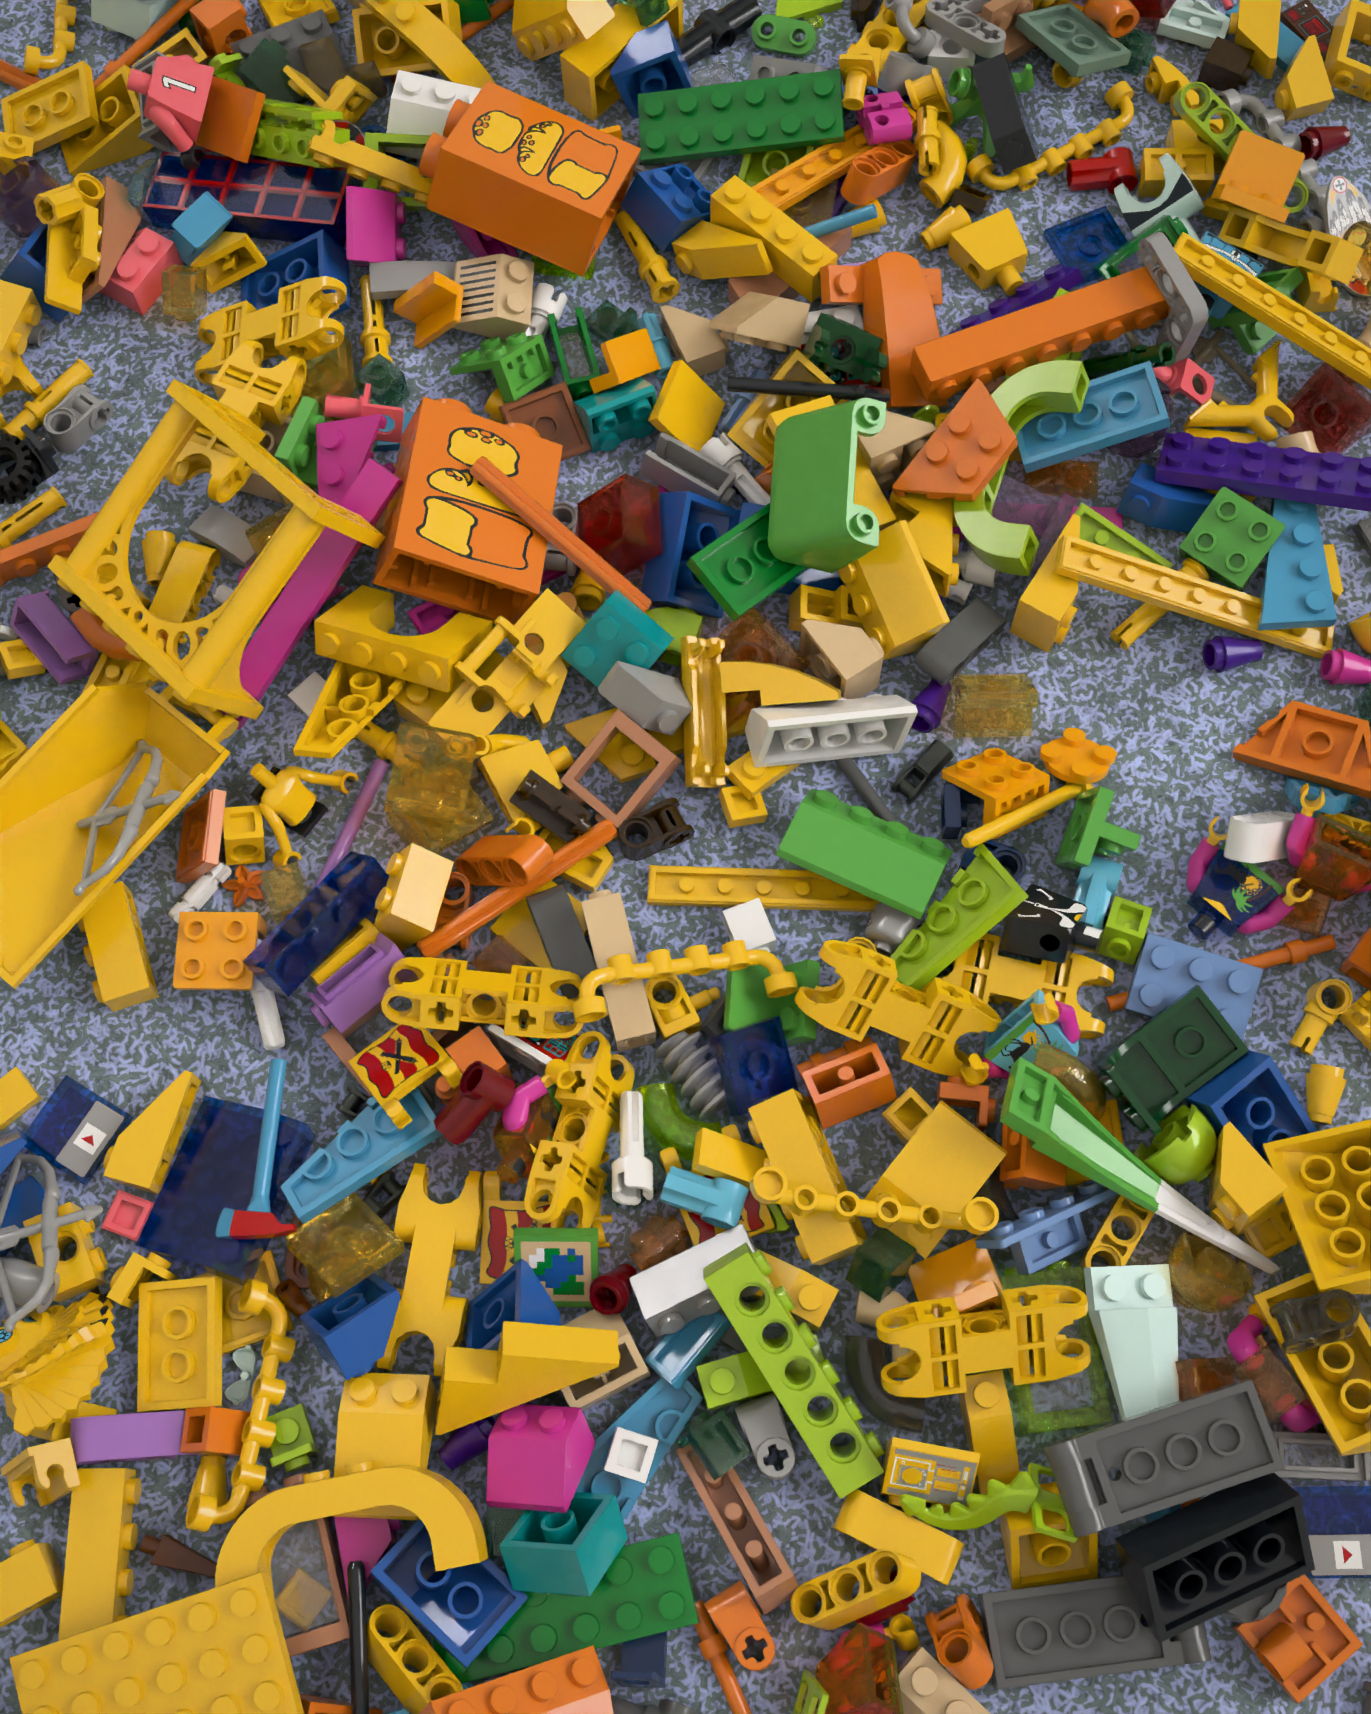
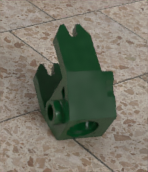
M820 313L802 352L807 359L816 363L820 361L818 367L837 376L840 370L860 378L864 383L875 387L880 382V371L886 368L888 359L887 355L878 350L883 339L858 326L824 313ZM838 339H844L846 342L844 352L839 356H832L831 345Z

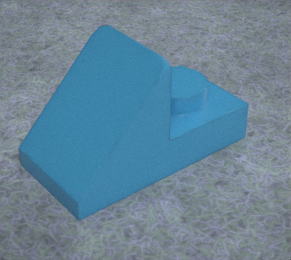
M206 191L172 223L175 231L169 240L175 243L181 260L190 267V264L221 235L234 216Z

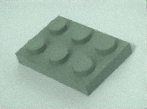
M1071 3L1022 13L1017 16L1015 28L1024 34L1030 42L1042 49L1049 58L1065 68L1069 75L1075 78H1082L1088 74L1100 71H1110L1113 68L1128 65L1132 52Z

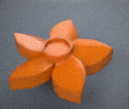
M239 864L235 871L237 879H231L221 884L226 890L235 892L233 903L237 909L246 901L247 896L255 901H264V896L259 886L265 882L267 872L261 870L249 872L243 864Z

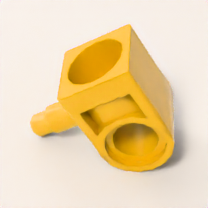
M675 975L659 981H653L649 978L645 984L653 1022L663 1042L683 1031L687 1032L688 1035L700 1031L701 1020L696 1011L712 1004L713 1001L721 997L717 987L709 990L705 989L689 997L682 982ZM663 989L670 990L675 995L672 1001L665 1004L657 1002L653 997L659 990Z

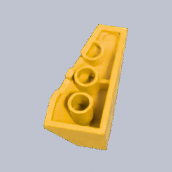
M337 660L293 748L294 756L332 759L403 689L406 680Z

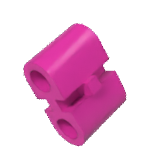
M898 91L864 96V107L861 110L855 111L861 129H864V136L869 145L911 139L913 131L912 120L907 108L902 107L903 100Z

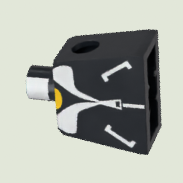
M1031 884L1025 891L1029 897L1006 916L1001 950L1057 963H1066L1076 948L1097 953L1103 940V930L1085 925L1088 911L1085 904Z

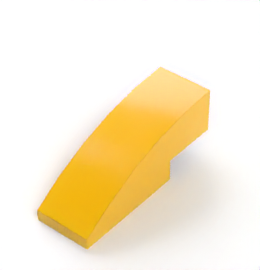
M801 584L789 596L788 630L801 632V623L809 619L859 627L866 633L860 617L854 611L853 601L846 586L841 585L836 591Z
M754 661L719 662L722 693L760 690L761 706L841 699V690L819 678L796 669Z

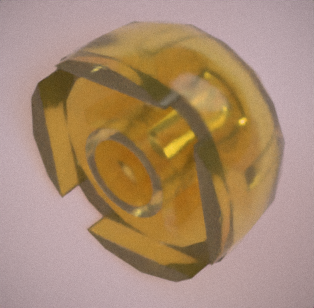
M1185 1231L1167 1254L1166 1264H1169L1173 1296L1182 1306L1189 1309L1193 1308L1205 1313L1227 1311L1236 1305L1253 1287V1277L1242 1259L1236 1264L1227 1254V1251L1191 1232L1187 1234Z

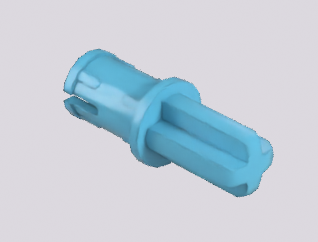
M646 312L637 320L639 329L646 328L661 367V369L655 371L657 379H665L673 363L669 350L670 340L664 336L657 315Z

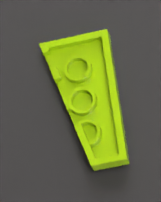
M983 843L974 850L973 854L976 857L964 871L960 868L951 879L954 885L940 902L935 900L926 911L928 914L927 919L918 930L912 929L890 958L895 960L898 973L896 981L917 990L922 989L1029 897Z

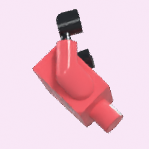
M189 55L159 56L156 58L152 75L131 68L126 89L147 96L143 115L150 119L170 139L178 151L181 152L180 162L186 170L192 171L200 168L201 165L198 161L204 159L206 155L203 147L198 145L193 147L192 144L193 141H197L212 76H217L213 75V67L198 64Z

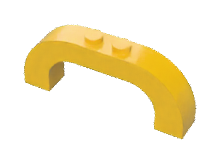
M347 0L356 9L367 7L421 54L445 81L480 89L483 88L487 81L496 84L487 70L461 40L418 0Z
M372 1461L345 1466L347 1475L330 1478L329 1470L304 1474V1484L277 1490L251 1505L234 1523L221 1547L215 1572V1587L267 1570L274 1595L271 1575L272 1556L278 1541L291 1527L309 1520L384 1505H395L408 1509L423 1522L431 1539L436 1571L480 1563L489 1559L480 1518L470 1500L454 1483L442 1475L425 1468L391 1466L373 1469Z

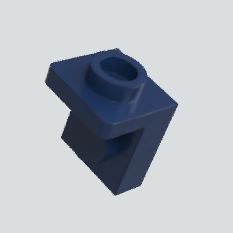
M952 783L944 784L940 796L942 839H958L961 827H967V804H979L981 798Z

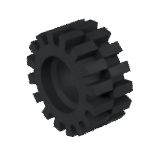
M1 434L0 465L11 460L17 461V464L10 475L0 479V504H3L4 500L9 504H15V497L24 501L27 499L24 492L28 490L33 494L36 489L32 483L40 484L41 481L38 475L42 473V467L38 464L40 463L39 459L23 440L21 441L14 435L10 438L7 434Z

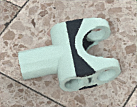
M1169 153L1159 158L1165 170L1163 172L1165 187L1162 194L1156 200L1149 203L1139 201L1136 196L1132 197L1123 183L1114 188L1123 217L1134 236L1163 215H1170L1172 219L1178 217L1186 227L1188 235L1200 241L1188 218L1205 208V205L1190 178Z

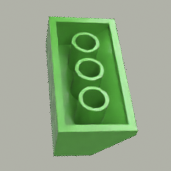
M811 789L801 801L777 850L776 856L920 920L939 886L953 850L946 848L938 839L932 837L924 838L910 832L905 825L899 822H887L880 819L865 807L846 804L838 800L831 792Z

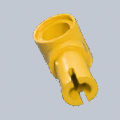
M1328 979L1317 982L1308 989L1306 994L1307 1004L1303 1010L1306 1015L1294 1036L1288 1042L1290 1046L1296 1049L1297 1047L1301 1048V1052L1312 1056L1313 1050L1327 1026L1332 1027L1338 1015L1346 1012L1352 1004V991L1344 981ZM1326 987L1333 990L1336 994L1337 1001L1332 1009L1326 1007L1322 1002V991Z

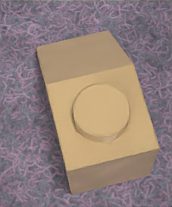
M669 305L660 307L661 328L665 336L670 340V346L677 361L683 360L698 376L726 367V353L730 352L727 339L720 338V333H718L717 329L709 328V319Z

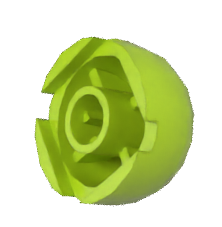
M1191 1104L1190 1109L1186 1105L1180 1106L1161 1120L1159 1126L1162 1132L1153 1138L1149 1148L1147 1149L1143 1142H1141L1134 1153L1140 1161L1169 1185H1182L1191 1180L1195 1182L1202 1181L1213 1170L1214 1165L1211 1161L1214 1159L1217 1151V1137L1207 1117L1193 1104Z

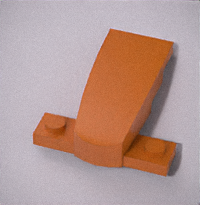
M897 251L884 253L859 266L826 265L820 267L822 304L863 305V329L883 339L878 350L887 355L888 359L886 368L880 371L882 388L889 389L891 393L889 402H885L887 403L886 408H923L926 405L948 406L947 399L939 398L927 402L910 369L913 347L940 338L934 306L943 304L941 269L921 268L917 259Z

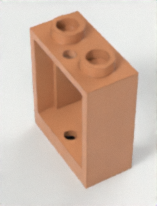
M617 709L560 781L568 787V790L565 792L567 796L581 806L588 803L597 811L594 818L598 822L609 819L616 828L620 829L623 821L643 811L681 764L682 760L626 714ZM621 731L659 763L617 814L578 781L615 735Z

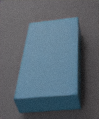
M720 1312L696 1318L686 1323L679 1331L666 1334L644 1362L678 1390L732 1324Z

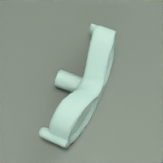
M246 1345L244 1348H238L233 1352L232 1359L242 1371L241 1379L226 1387L224 1394L226 1399L233 1402L235 1406H241L242 1403L249 1399L253 1385L258 1354L254 1347Z

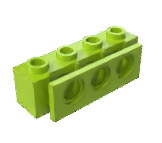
M265 98L250 154L317 168H326V166L312 160L314 155L306 152L308 142L314 134L321 135L323 130L321 124L326 119L333 122L334 119H343V112ZM335 127L333 142L343 144L350 141V129ZM334 163V166H333V167H341V166Z

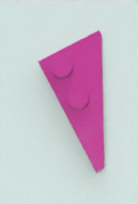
M381 414L316 424L319 496L338 505L340 504L369 458L373 459L375 453L371 449L379 429H385L387 424L386 417Z

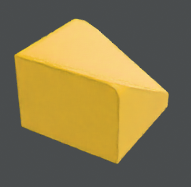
M910 1086L881 1115L899 1139L906 1145L933 1109Z

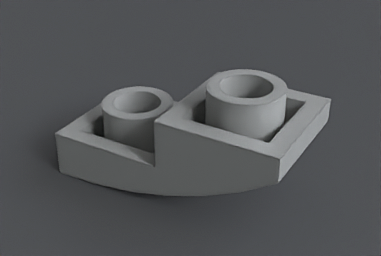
M212 504L188 528L194 539L218 548L224 559L244 567L249 566L257 559L269 541V538L245 521Z

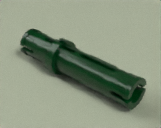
M1163 342L1153 346L1140 344L1135 345L1129 351L1088 358L1082 363L1089 380H1093L1147 361L1151 362L1152 368L1170 366L1175 361L1176 351L1174 346H1170V342Z

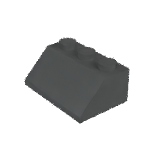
M322 9L230 43L232 54L240 53L243 57L237 69L245 86L266 94L265 98L296 104L309 100L307 97L299 95L288 85L287 82L291 78L283 71L286 65L311 79L325 94L330 92L332 86L339 79H344L346 75L350 76L334 31Z

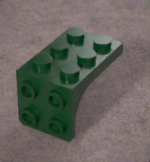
M1195 985L1095 1060L1093 1063L1100 1072L1094 1076L1109 1095L1111 1094L1115 1099L1121 1098L1124 1105L1119 1109L1134 1128L1137 1127L1141 1133L1148 1130L1156 1136L1162 1132L1159 1123L1176 1105L1247 1053L1249 1049L1199 985Z

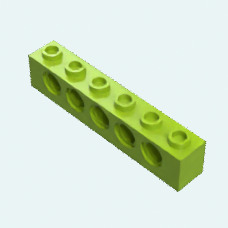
M745 1242L703 1268V1278L841 1499L885 1472L880 1459L885 1454V1451L874 1432L870 1431L865 1434L858 1423V1420L863 1418L851 1395L849 1394L843 1398L835 1384L840 1382V1378L827 1358L820 1361L814 1352L813 1347L818 1345L807 1324L803 1322L798 1325L790 1311L795 1309V1306L784 1287L780 1286L775 1289L767 1275L773 1271L760 1249L753 1253L748 1243ZM748 1286H756L763 1291L762 1297L753 1303L743 1301L740 1298V1293ZM770 1323H780L786 1328L784 1334L776 1339L767 1338L762 1332ZM795 1359H801L808 1364L807 1369L798 1375H792L785 1370L787 1364ZM816 1396H825L830 1399L829 1405L821 1411H815L808 1407L811 1399ZM845 1432L853 1436L850 1443L843 1447H838L831 1443L832 1438L838 1433Z

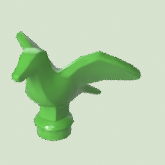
M1026 64L1020 73L1012 72L1019 93L1029 92L1034 88V75L1031 64ZM966 67L964 69L955 68L949 78L948 93L960 101L950 105L954 118L950 127L952 128L969 116L979 115L983 120V152L990 159L997 157V153L992 142L973 72L970 68Z

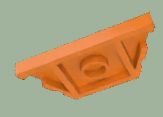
M976 379L892 485L893 493L896 496L905 497L906 493L926 494L927 499H944L949 497L954 498L956 501L974 502L1018 446L1016 435L981 380Z
M1292 700L1279 711L1277 717L1267 720L1257 728L1255 736L1243 745L1239 743L1233 750L1232 758L1241 762L1371 799V731L1369 721Z

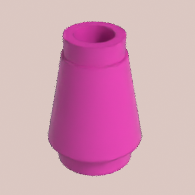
M1337 648L1335 651L1328 650L1321 661L1320 676L1322 679L1328 680L1331 685L1371 684V660L1342 648Z

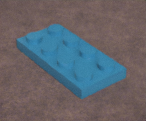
M1147 361L1090 380L1080 413L1049 412L1041 414L1027 422L1020 429L1016 437L1025 472L1029 473L1170 427V421L1151 362Z

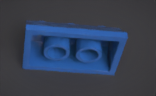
M689 491L658 494L641 592L651 599L652 606L674 609L687 608L693 610L698 615L722 619L724 610L686 563L694 554L737 526L740 519V510Z

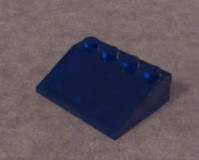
M204 1096L135 1244L137 1247L244 1286L249 1278L254 1279L261 1263L260 1259L266 1251L271 1238L223 1239L218 1238L215 1233L219 1217L224 1208L246 1211L253 1194L264 1109ZM280 1114L269 1195L271 1213L278 1220H280L288 1201L280 1186L305 1162L315 1138V1134L307 1123Z

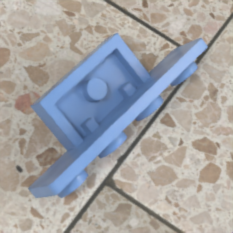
M1094 1180L1083 1182L1078 1185V1192L1053 1196L1048 1199L1050 1205L1025 1209L1018 1213L1019 1219L1013 1222H998L988 1234L975 1239L976 1246L981 1249H1003L1010 1246L1018 1274L1030 1275L1089 1246L1079 1213L1118 1195V1193Z

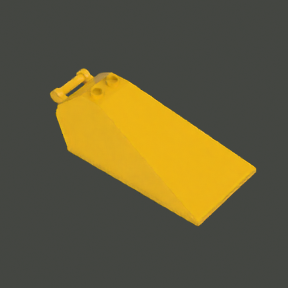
M144 682L98 687L91 684L0 779V977L16 989L207 783L231 753L220 743L236 731L239 722L229 714L224 715L219 710L211 712L200 704L193 703L190 707L213 725L206 733L173 706L179 700L173 696L172 691L174 688L170 685L158 694ZM144 740L147 745L159 748L163 759L160 783L155 787L152 797L166 794L168 790L180 791L181 795L168 805L162 804L146 809V813L138 828L139 834L129 846L124 857L110 873L87 887L82 895L76 896L73 890L81 881L91 826L83 829L78 828L77 822L96 814L138 750L137 742ZM143 754L109 807L117 805L119 808L133 803L139 786L143 783L150 768L151 754ZM127 815L116 818L109 825L99 827L91 874L100 868L113 853L124 828V821Z

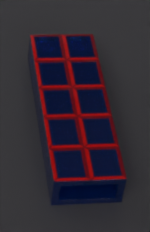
M162 151L158 164L153 169V178L149 189L143 196V210L154 227L175 230L172 227V223L204 192L208 191L234 216L223 232L247 233L250 238L297 242L323 229L337 243L344 247L346 242V186L360 187L357 178L347 174L348 168L345 167L317 168L297 163L249 159L248 163H244L230 157L205 155L204 159L198 161L201 165L200 168L188 171L180 162L181 153Z

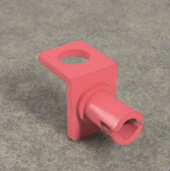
M1185 358L1167 367L1153 368L1162 398L1181 392L1200 407L1204 402H1207V399H1211L1215 379L1191 359ZM1194 376H1197L1203 384L1201 395L1193 387L1192 381Z
M366 383L364 394L360 395L359 399L327 394L325 418L350 419L375 414L386 415L393 419L395 427L389 432L379 430L375 440L394 443L401 442L404 410L399 407L370 404L371 384Z

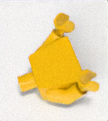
M475 733L461 741L462 744L470 743L474 748V753L466 756L467 760L473 761L481 757L477 765L510 824L505 829L506 833L513 829L520 835H534L535 832L544 827L510 803L509 799L530 769L561 790L563 784L558 773L570 768L574 763L568 748L563 745L546 754L539 740L530 741L523 735L502 733L486 736L481 733Z

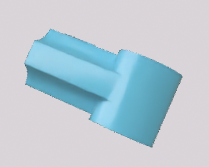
M1093 855L1089 866L1079 868L1081 870L1078 879L1075 880L1074 886H1077L1073 900L1085 904L1088 909L1085 925L1101 930L1110 897L1114 896L1118 886L1123 864Z
M671 1166L663 1186L660 1202L700 1215L703 1221L728 1230L738 1225L749 1190L745 1186L729 1179L715 1177L712 1180Z

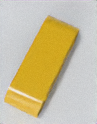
M182 540L174 551L148 611L159 619L172 623H185L196 620L201 610V607H198L202 597L206 598L215 576H212V573L216 566H220V551ZM186 633L182 634L178 643L185 644L187 642L185 638Z
M1118 1194L1081 1257L1079 1272L1082 1278L1085 1280L1084 1268L1092 1267V1256L1104 1257L1110 1266H1125L1155 1213ZM1113 1221H1120L1127 1225L1130 1231L1128 1240H1121L1114 1236L1111 1230Z
M858 1489L846 1495L832 1527L874 1550L886 1548L912 1558L917 1562L921 1573L934 1578V1580L948 1586L965 1546L963 1542L912 1516H906L904 1512Z
M886 1548L879 1549L801 1584L792 1594L791 1611L800 1623L826 1631L834 1630L914 1594L920 1586L921 1570L917 1562L912 1558ZM897 1564V1576L894 1581L890 1582V1571ZM859 1581V1592L853 1599L852 1590L856 1582ZM821 1598V1601H822L821 1610H820L819 1613L816 1615V1614H815L816 1603H817L818 1600Z
M387 1604L377 1607L372 1612L367 1624L368 1661L411 1714H419L432 1701L431 1699H438L463 1690L460 1681L402 1609L395 1605ZM377 1630L387 1631L391 1634L392 1638L381 1636ZM404 1664L415 1666L419 1673L407 1670Z

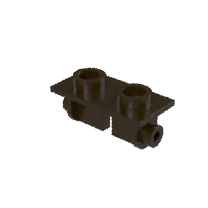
M531 769L509 799L510 803L566 843L579 836V834L582 836L591 824L588 822L593 815L590 811Z

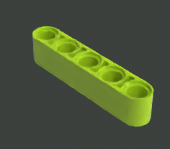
M1196 81L1180 87L1174 94L1173 107L1177 114L1225 162L1239 131L1246 130L1254 133L1203 82ZM1189 90H1194L1199 95V104L1196 109H1190L1185 104V95ZM1214 114L1219 115L1223 120V129L1219 134L1213 133L1209 126L1210 119ZM1297 176L1291 188L1295 194L1294 202L1289 207L1283 206L1290 209L1289 213L1300 211L1308 202V189Z

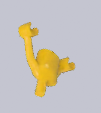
M261 763L256 764L251 769L250 775L265 787L259 807L271 826L280 848L275 852L272 860L276 869L291 874L292 871L287 867L288 858L292 857L299 861L302 859L300 853L292 851L285 826L281 820L282 818L288 825L295 826L305 818L313 807L316 795L304 786L301 780L312 784L331 786L337 792L349 794V791L344 787V781L348 778L357 782V774L338 769L330 775L298 766H287L286 769H282L274 775Z

